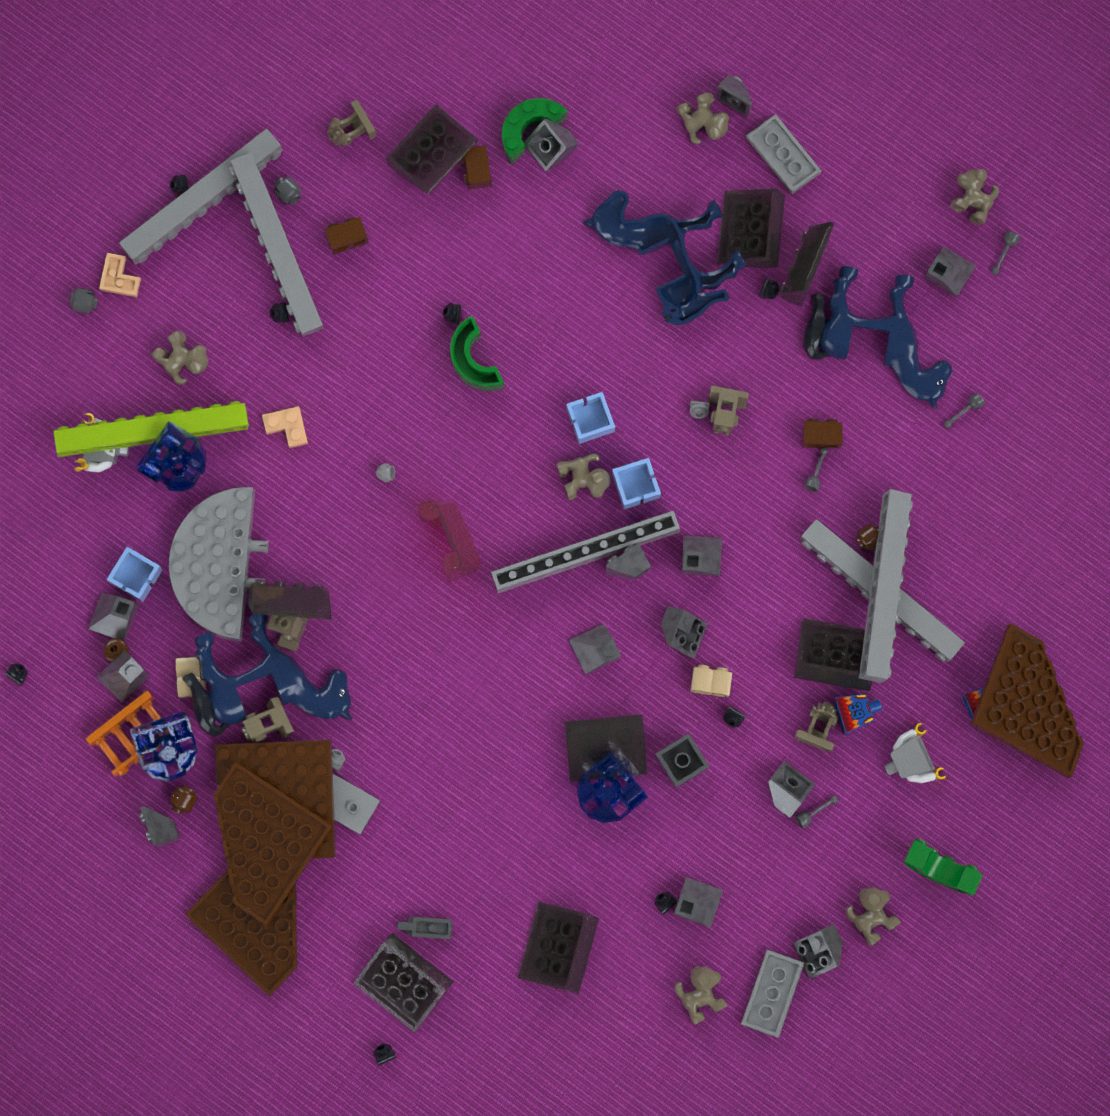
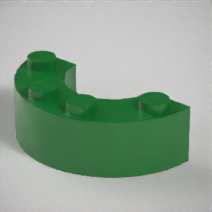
M545 98L529 99L515 106L507 115L502 127L503 150L510 164L514 163L525 153V145L521 138L523 132L529 126L540 124L544 119L559 125L568 118V110L561 104Z
M472 315L457 327L452 336L450 353L453 368L458 377L474 389L481 391L503 389L504 382L497 366H480L475 363L470 355L471 347L481 338L480 330Z
M916 838V840L912 841L903 861L904 865L940 885L974 896L983 874L977 872V867L967 864V866L957 864L953 858L946 855L942 857L937 854V850L926 846L927 842Z

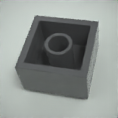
M690 734L685 735L655 754L657 761L675 789L710 767Z

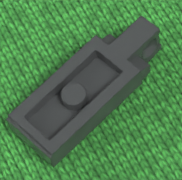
M408 917V922H398L397 929L407 931V935L412 937L451 940L452 920Z

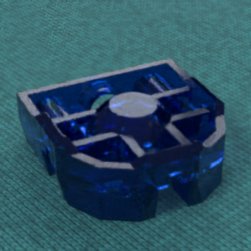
M168 421L138 462L137 471L156 483L160 480L163 481L166 488L170 491L184 492L194 487L200 475H203L205 472L206 451L197 437ZM187 439L193 440L194 443L189 451L183 448ZM163 446L168 448L161 459L156 457ZM182 463L183 467L175 468L176 464ZM188 467L194 469L197 472L195 474L188 470ZM168 469L171 470L170 473H172V475L169 478L163 475L164 472Z
M183 711L130 729L140 766L153 779L171 781L183 777L194 765L198 748L189 718ZM189 739L192 740V743L184 746L180 745V742ZM159 744L163 746L160 752L156 751ZM150 752L153 754L152 757L142 759L141 756ZM175 762L178 772L175 775H168L166 765Z
M612 751L595 763L590 770L583 773L576 786L581 809L589 818L602 823L622 820L648 798L643 788ZM596 770L601 778L597 783L593 784L588 776ZM617 773H619L627 783V785L623 788L621 787L619 781L614 777ZM606 781L612 782V785H611V786H605V785H604V782H606ZM593 798L597 805L588 811L584 805ZM619 800L627 807L625 812L620 815L612 807Z

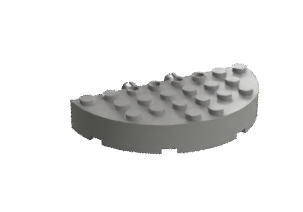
M253 487L225 490L212 495L198 504L179 526L174 536L169 556V572L172 587L179 603L187 614L204 630L212 632V634L220 638L235 642H242L246 591L248 589L265 590V578H248L251 551L268 553L269 541L251 539L255 500Z

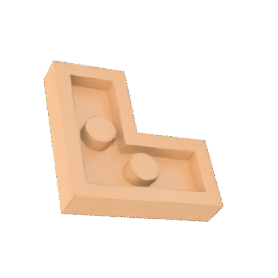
M107 253L99 287L100 291L132 297L138 296L141 278L123 274L126 256Z
M299 406L262 415L267 435L285 431L289 448L308 444Z

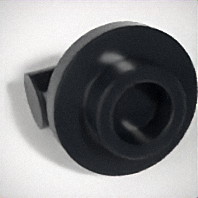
M175 175L171 179L170 189L174 194H183L188 190L186 175Z
M765 279L758 296L763 299H774L779 293L778 283L774 280Z
M286 303L273 304L270 309V317L274 322H289Z
M449 303L443 309L444 320L458 325L460 322L461 305Z
M11 664L5 675L22 686L28 671L22 664Z
M729 706L723 719L728 726L736 728L742 724L746 715Z
M662 892L657 895L654 904L664 915L678 901L670 892Z
M380 1044L373 1052L378 1066L397 1058L389 1044Z

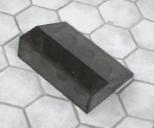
M436 104L386 157L387 165L402 178L429 195L478 142V139Z
M776 188L725 191L718 264L725 265L730 260L731 254L739 250L747 267L778 268L785 202L784 194Z
M833 222L809 226L808 231L803 232L800 239L803 242L801 249L797 247L793 256L796 261L794 265L790 264L786 273L789 278L787 282L783 281L779 292H782L781 299L802 307L834 226Z
M255 579V582H250L248 606L253 614L331 620L329 590L324 588L322 584H313V587L305 586V583L294 582L293 585H286L284 581H274V584L262 579Z
M802 619L793 678L870 691L873 681L859 678L865 629Z
M642 714L565 722L570 782L647 775Z
M538 902L518 978L579 995L599 918L587 913Z
M392 933L381 944L354 984L412 1031L416 1032L454 981Z

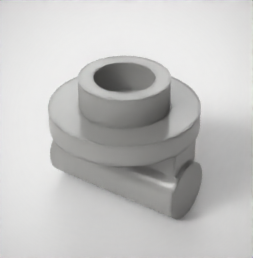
M691 401V416L697 419L707 417L710 403Z
M332 749V768L340 771L345 761V756L340 750Z

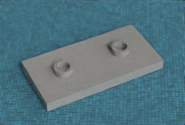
M776 114L746 135V139L791 195L821 174L820 168Z
M333 774L334 818L337 822L361 835L380 800Z
M767 950L741 1025L779 1038L805 963Z

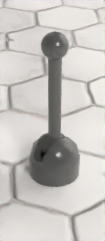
M1006 232L1004 236L1006 247L997 265L992 268V274L997 275L999 273V267L1009 247L1015 246L1019 242L1021 237L1016 233Z
M977 392L969 398V405L951 420L945 421L944 426L950 428L952 423L969 409H979L984 406L985 402Z
M825 447L820 450L821 456L814 476L808 477L804 484V488L812 492H818L820 487V481L817 476L824 456L828 453V449Z
M832 796L829 801L811 813H798L794 816L796 822L802 829L806 828L811 823L813 815L828 805L837 803L838 798Z

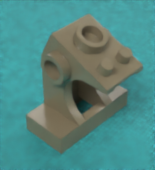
M358 100L351 103L354 112L351 116L342 121L335 117L330 122L327 130L328 137L334 142L335 146H347L354 138L365 132L370 140L377 137L376 130ZM352 124L355 130L345 134L343 128Z
M711 385L708 403L717 404L716 411H712L710 421L714 422L712 430L715 431V434L720 432L728 436L731 434L733 426L737 427L739 416L735 415L736 408L746 409L748 392ZM721 405L732 407V411L721 409Z
M293 609L290 610L289 614L273 610L267 629L281 633L278 646L296 652L309 615Z
M278 696L270 699L266 704L268 711L258 715L255 712L245 717L246 720L243 721L244 727H242V730L248 741L259 742L267 738V733L278 730L282 739L294 732ZM270 717L273 725L264 728L261 719Z
M823 702V704L818 703L817 707L813 706L809 717H812L807 732L798 729L794 739L830 753L834 743L827 741L826 737L831 725L835 727L839 716L836 715L837 709H834V706L827 702ZM817 719L827 723L823 733L813 729Z

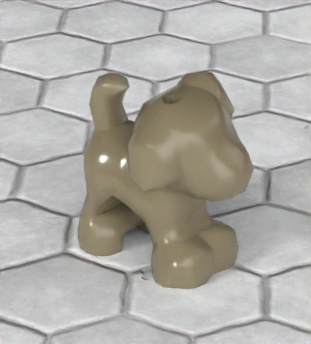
M704 93L696 97L698 110L692 115L693 107L691 103H683L676 107L678 114L684 120L685 128L688 130L690 140L694 145L701 143V140L697 138L696 132L702 127H705L706 134L712 140L723 137L728 131V114L725 112L713 114L710 110V104L714 102L712 93Z
M972 169L958 175L957 184L965 190L963 198L954 199L949 206L958 213H961L962 210L966 211L968 206L975 207L977 212L971 214L969 221L976 225L986 222L988 211L999 194V188L995 185L992 186V193L989 195L981 191L987 179V173L983 169Z
M175 331L168 337L173 347L170 356L165 348L163 350L157 348L151 355L155 361L163 365L165 371L173 377L178 385H183L186 382V379L179 376V372L184 365L193 374H198L205 371L209 364L204 346L197 345L191 350L184 346L186 336L182 331Z
M590 453L585 457H579L572 461L557 463L561 478L566 477L568 472L572 471V482L564 485L568 500L575 499L577 497L576 492L582 488H588L594 498H600L609 487L611 477L603 468H597L592 472L589 471L588 463L592 460L599 461L598 454Z
M875 887L864 888L859 893L861 905L866 909L865 913L858 916L855 915L853 906L847 907L845 911L847 918L863 933L869 946L874 945L881 939L879 934L871 932V929L883 925L891 931L901 923L896 916L889 918L883 911L884 905L890 900L889 892Z
M696 966L690 972L691 983L695 987L694 991L685 993L682 990V982H678L674 986L675 993L681 999L685 1009L688 1010L693 1025L705 1019L704 1014L697 1011V1008L709 1005L716 1013L728 1006L723 998H714L712 988L721 981L720 973L706 966Z

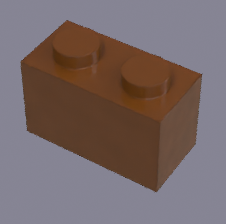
M486 145L464 148V155H461L462 166H466L467 172L464 173L465 184H469L470 190L492 187Z
M351 217L344 223H333L325 229L333 255L369 243L361 217Z
M807 419V421H804L802 448H841L842 422H838L836 419H828L826 422H819L818 419Z

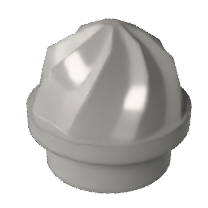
M389 463L382 464L377 468L376 475L383 482L393 481L395 467Z

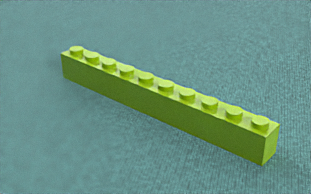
M235 401L227 406L215 404L206 409L195 407L191 411L186 412L175 410L172 411V414L159 412L151 417L139 415L131 420L119 418L115 422L110 423L99 421L96 422V425L79 424L76 428L63 426L54 431L57 457L248 430L249 424L245 403Z

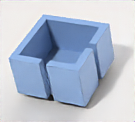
M603 392L586 397V406H584L583 399L566 404V410L579 444L615 432V425Z
M649 458L612 469V476L623 509L640 505L641 500H643V503L660 498L661 493L656 478H654Z
M127 547L107 580L110 584L124 592L126 591L129 595L143 602L152 588L149 584H155L163 569Z

